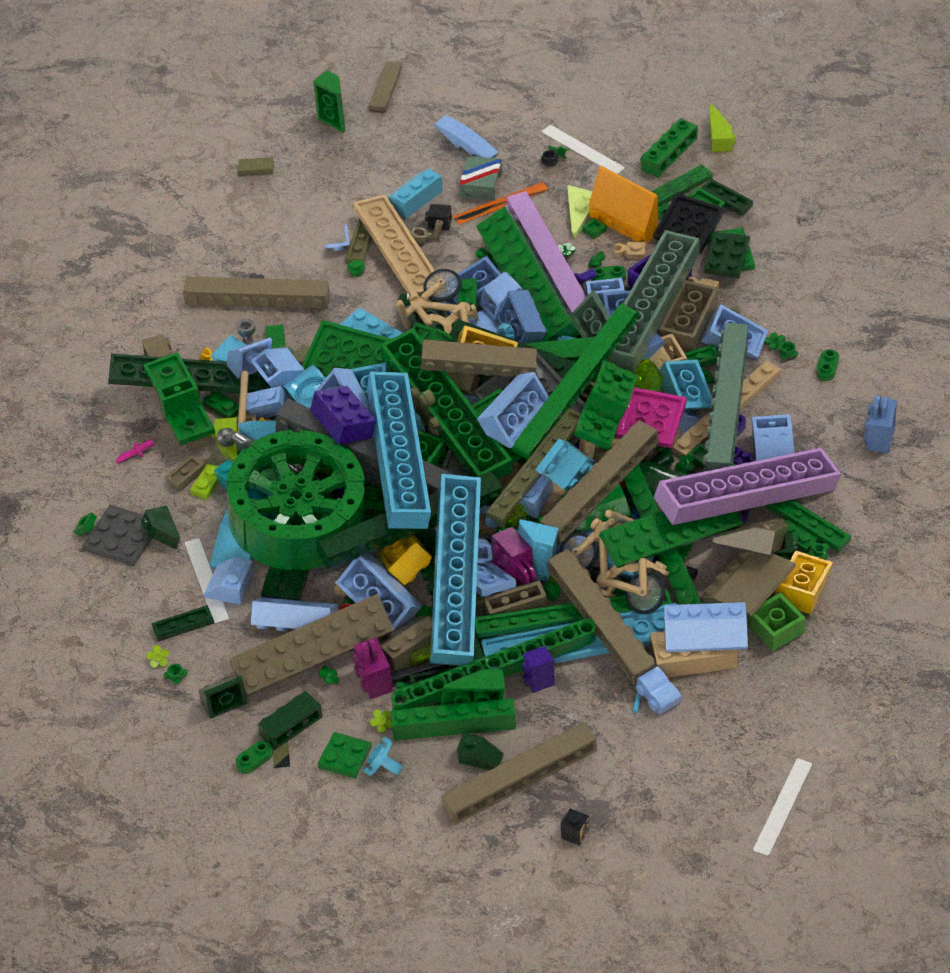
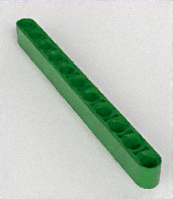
M622 303L617 307L517 438L512 447V452L527 460L531 457L598 373L603 360L607 361L635 324L639 316L638 311Z
M582 619L399 689L391 696L392 710L434 705L441 701L445 684L482 669H503L504 677L523 670L521 666L523 654L542 646H546L552 658H556L590 645L596 638V625L591 619Z

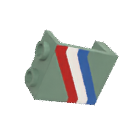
M467 156L459 184L460 197L495 200L496 181L498 176H502V159Z

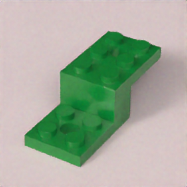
M178 352L143 364L144 370L157 392L160 409L180 446L215 434V428L201 404L198 387ZM189 423L194 424L193 426H186Z
M603 360L593 388L584 403L573 435L609 451L618 424L628 407L638 376L631 371L616 366L614 363Z

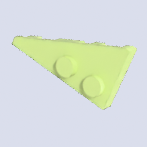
M568 185L571 232L573 238H577L582 226H584L589 217V201L592 191Z

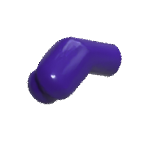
M593 268L581 274L574 273L580 285L597 276Z

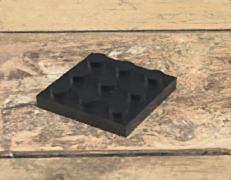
M676 193L656 228L653 237L656 240H660L664 231L667 230L699 238V254H702L725 213L724 207Z

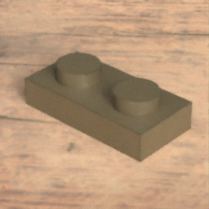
M190 455L165 476V480L180 491L203 471L205 463Z

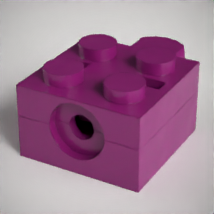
M511 527L492 535V563L516 580V586L521 583L526 585L529 582L536 581L537 577L533 569V549L520 534Z
M377 638L355 644V653L352 654L354 664L356 665L354 666L356 677H360L362 680L360 684L363 692H367L370 699L393 692L390 666Z

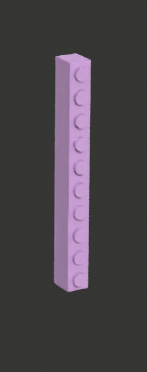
M525 191L508 196L506 208L517 220L569 315H571L586 298L584 291L528 193Z

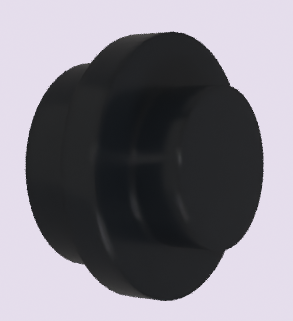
M547 150L542 154L541 162L546 166L555 165L558 162V156L556 152Z

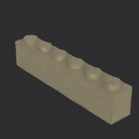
M423 340L421 369L446 371L449 373L461 372L466 374H483L486 376L516 377L518 374L536 371L537 349Z

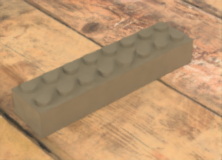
M378 594L233 656L229 662L234 673L242 676L247 698L354 651L355 644L373 638L379 640L392 634L394 628Z

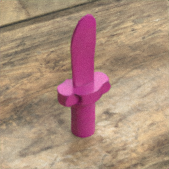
M149 439L140 445L137 442L133 443L134 448L119 455L116 463L119 464L136 454L139 457H143L142 451L154 446L152 440Z

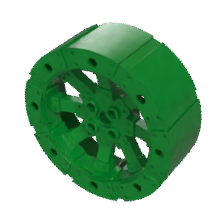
M286 430L255 440L249 448H244L238 454L228 473L227 504L231 533L244 552H248L250 557L265 565L284 570H307L324 566L325 564L317 552V540L364 522L365 479L359 461L348 448L342 447L335 439L313 431L300 430V432H292V430ZM288 464H305L303 470L297 476L288 467ZM268 468H274L278 474L279 481H271L261 476L259 472ZM317 468H326L333 472L331 476L321 481H313ZM248 487L267 494L268 499H249L247 494ZM344 487L345 492L342 499L332 500L324 498L325 494ZM273 512L277 513L278 516L275 520H270L261 514ZM315 513H330L329 516L321 520H316L314 517ZM290 522H292V523H300V522H302L303 525H289V523H290Z

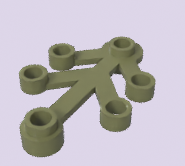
M416 387L411 388L413 408L416 407L425 432H429V434L437 437L439 435L437 428L440 427V424L436 417L429 415V406L436 403L432 392L428 389L422 392L420 396Z

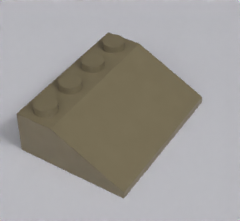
M773 517V519L726 531L713 538V542L771 555L785 547V534L788 532L789 524L784 523V519Z
M741 549L739 555L729 562L728 567L705 589V592L700 596V600L703 604L745 602L746 616L751 617L797 565L795 562L775 554L768 555Z

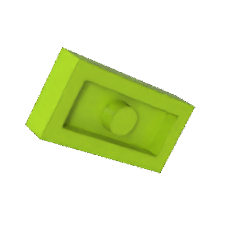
M207 463L191 487V495L206 500L209 499L219 484L214 469L218 466Z

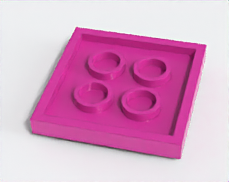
M634 387L628 407L619 422L616 438H622L630 427L640 420L657 430L659 443L656 446L672 449L686 407L687 397Z

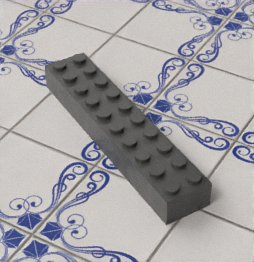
M287 398L276 415L275 432L286 430L300 432V430H306L333 438L311 412L310 408ZM374 437L341 444L345 449L348 448L359 461L364 479L382 487ZM422 460L429 496L438 492L441 474H454Z

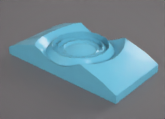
M312 365L282 387L295 402L310 408L314 392L326 378L318 368Z

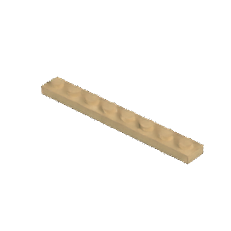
M766 360L744 380L740 410L781 374L780 368ZM710 410L699 422L682 435L672 447V452L679 456H687V453L698 443L704 444L709 439L707 438L708 426L712 425L709 424L710 412L714 410Z

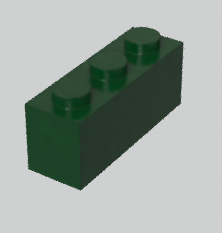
M307 691L295 696L289 703L279 707L277 711L263 718L258 723L260 737L264 741L269 742L272 748L276 750L323 718L321 705Z

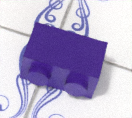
M546 646L524 653L521 666L524 672L522 679L525 686H529L532 693L555 685L554 660Z

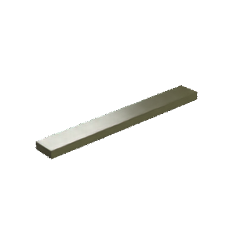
M570 408L567 410L487 510V518L503 525L542 476L535 469L558 439L569 441L572 438L581 413Z

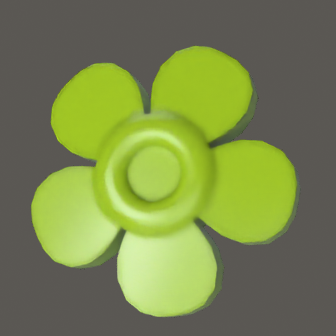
M155 645L153 647L154 653L148 651L146 657L152 660L150 662L151 667L157 668L159 664L164 667L168 664L165 658L169 656V651L167 649L161 651V646Z
M377 709L373 712L375 718L370 720V725L372 727L377 726L379 733H383L386 728L392 727V720L388 719L391 713L388 710L381 712Z

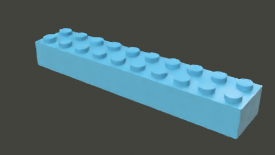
M370 372L367 393L370 413L376 419L373 432L388 528L427 529L431 509L408 373Z
M441 474L438 489L430 663L462 666L473 660L480 477Z

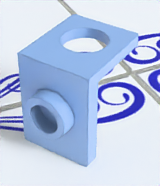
M344 224L346 242L325 245L326 249L333 248V251L344 250V246L350 245L347 224Z

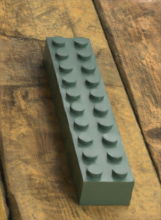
M667 230L664 231L623 303L638 311L639 316L635 324L607 359V362L614 363L616 366L632 373L635 372L699 256V238Z
M726 323L725 330H721L720 341H723V343H719V355L721 357H717V368L719 370L715 372V382L718 383L713 386V396L716 397L712 398L711 410L714 411L710 412L709 424L712 425L708 426L707 438L710 439L706 440L705 452L708 453L704 455L703 466H707V468H704V472L733 466L748 352V324Z

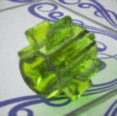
M519 504L505 522L509 524L512 521V525L516 527L520 519L523 520L524 516L527 515L526 512L522 511L524 506Z

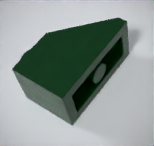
M167 505L145 510L141 524L143 529H146L148 536L172 548H176L180 536Z
M463 733L457 747L459 764L492 770L501 764L504 753L484 737Z

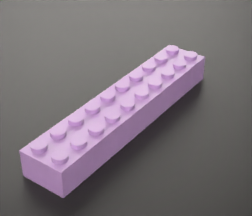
M817 448L659 481L654 499L671 524L675 525L834 491L841 473L823 449Z

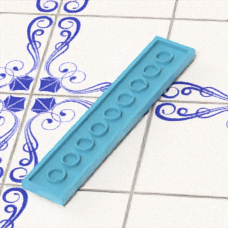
M661 605L650 614H639L635 611L620 613L625 625L631 627L635 638L640 640L644 646L650 645V633L665 631L664 605ZM572 623L482 639L481 645L484 657ZM596 635L595 641L592 644L553 658L555 664L608 654L609 651Z

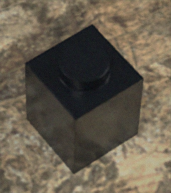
M430 204L429 211L425 213L428 229H434L436 221L441 220L443 221L441 230H450L452 221L451 205Z
M570 808L560 823L561 838L580 846L589 832V816Z

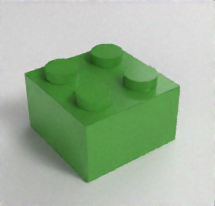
M779 593L765 601L751 617H748V626L772 651H775L805 633V617L782 593Z

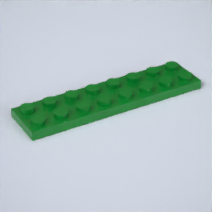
M661 511L603 530L599 536L615 566L620 568L638 562L640 558L647 559L739 528L743 522L736 511L672 525L664 512Z

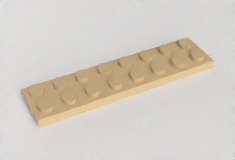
M386 194L353 202V209L407 294L417 293L421 297L424 293L423 285L425 279L435 270ZM438 275L430 279L427 290L440 279Z

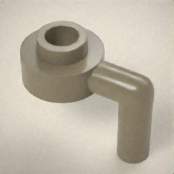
M436 221L434 232H428L421 227H414L410 233L417 244L425 243L427 239L437 240L440 237L443 221Z

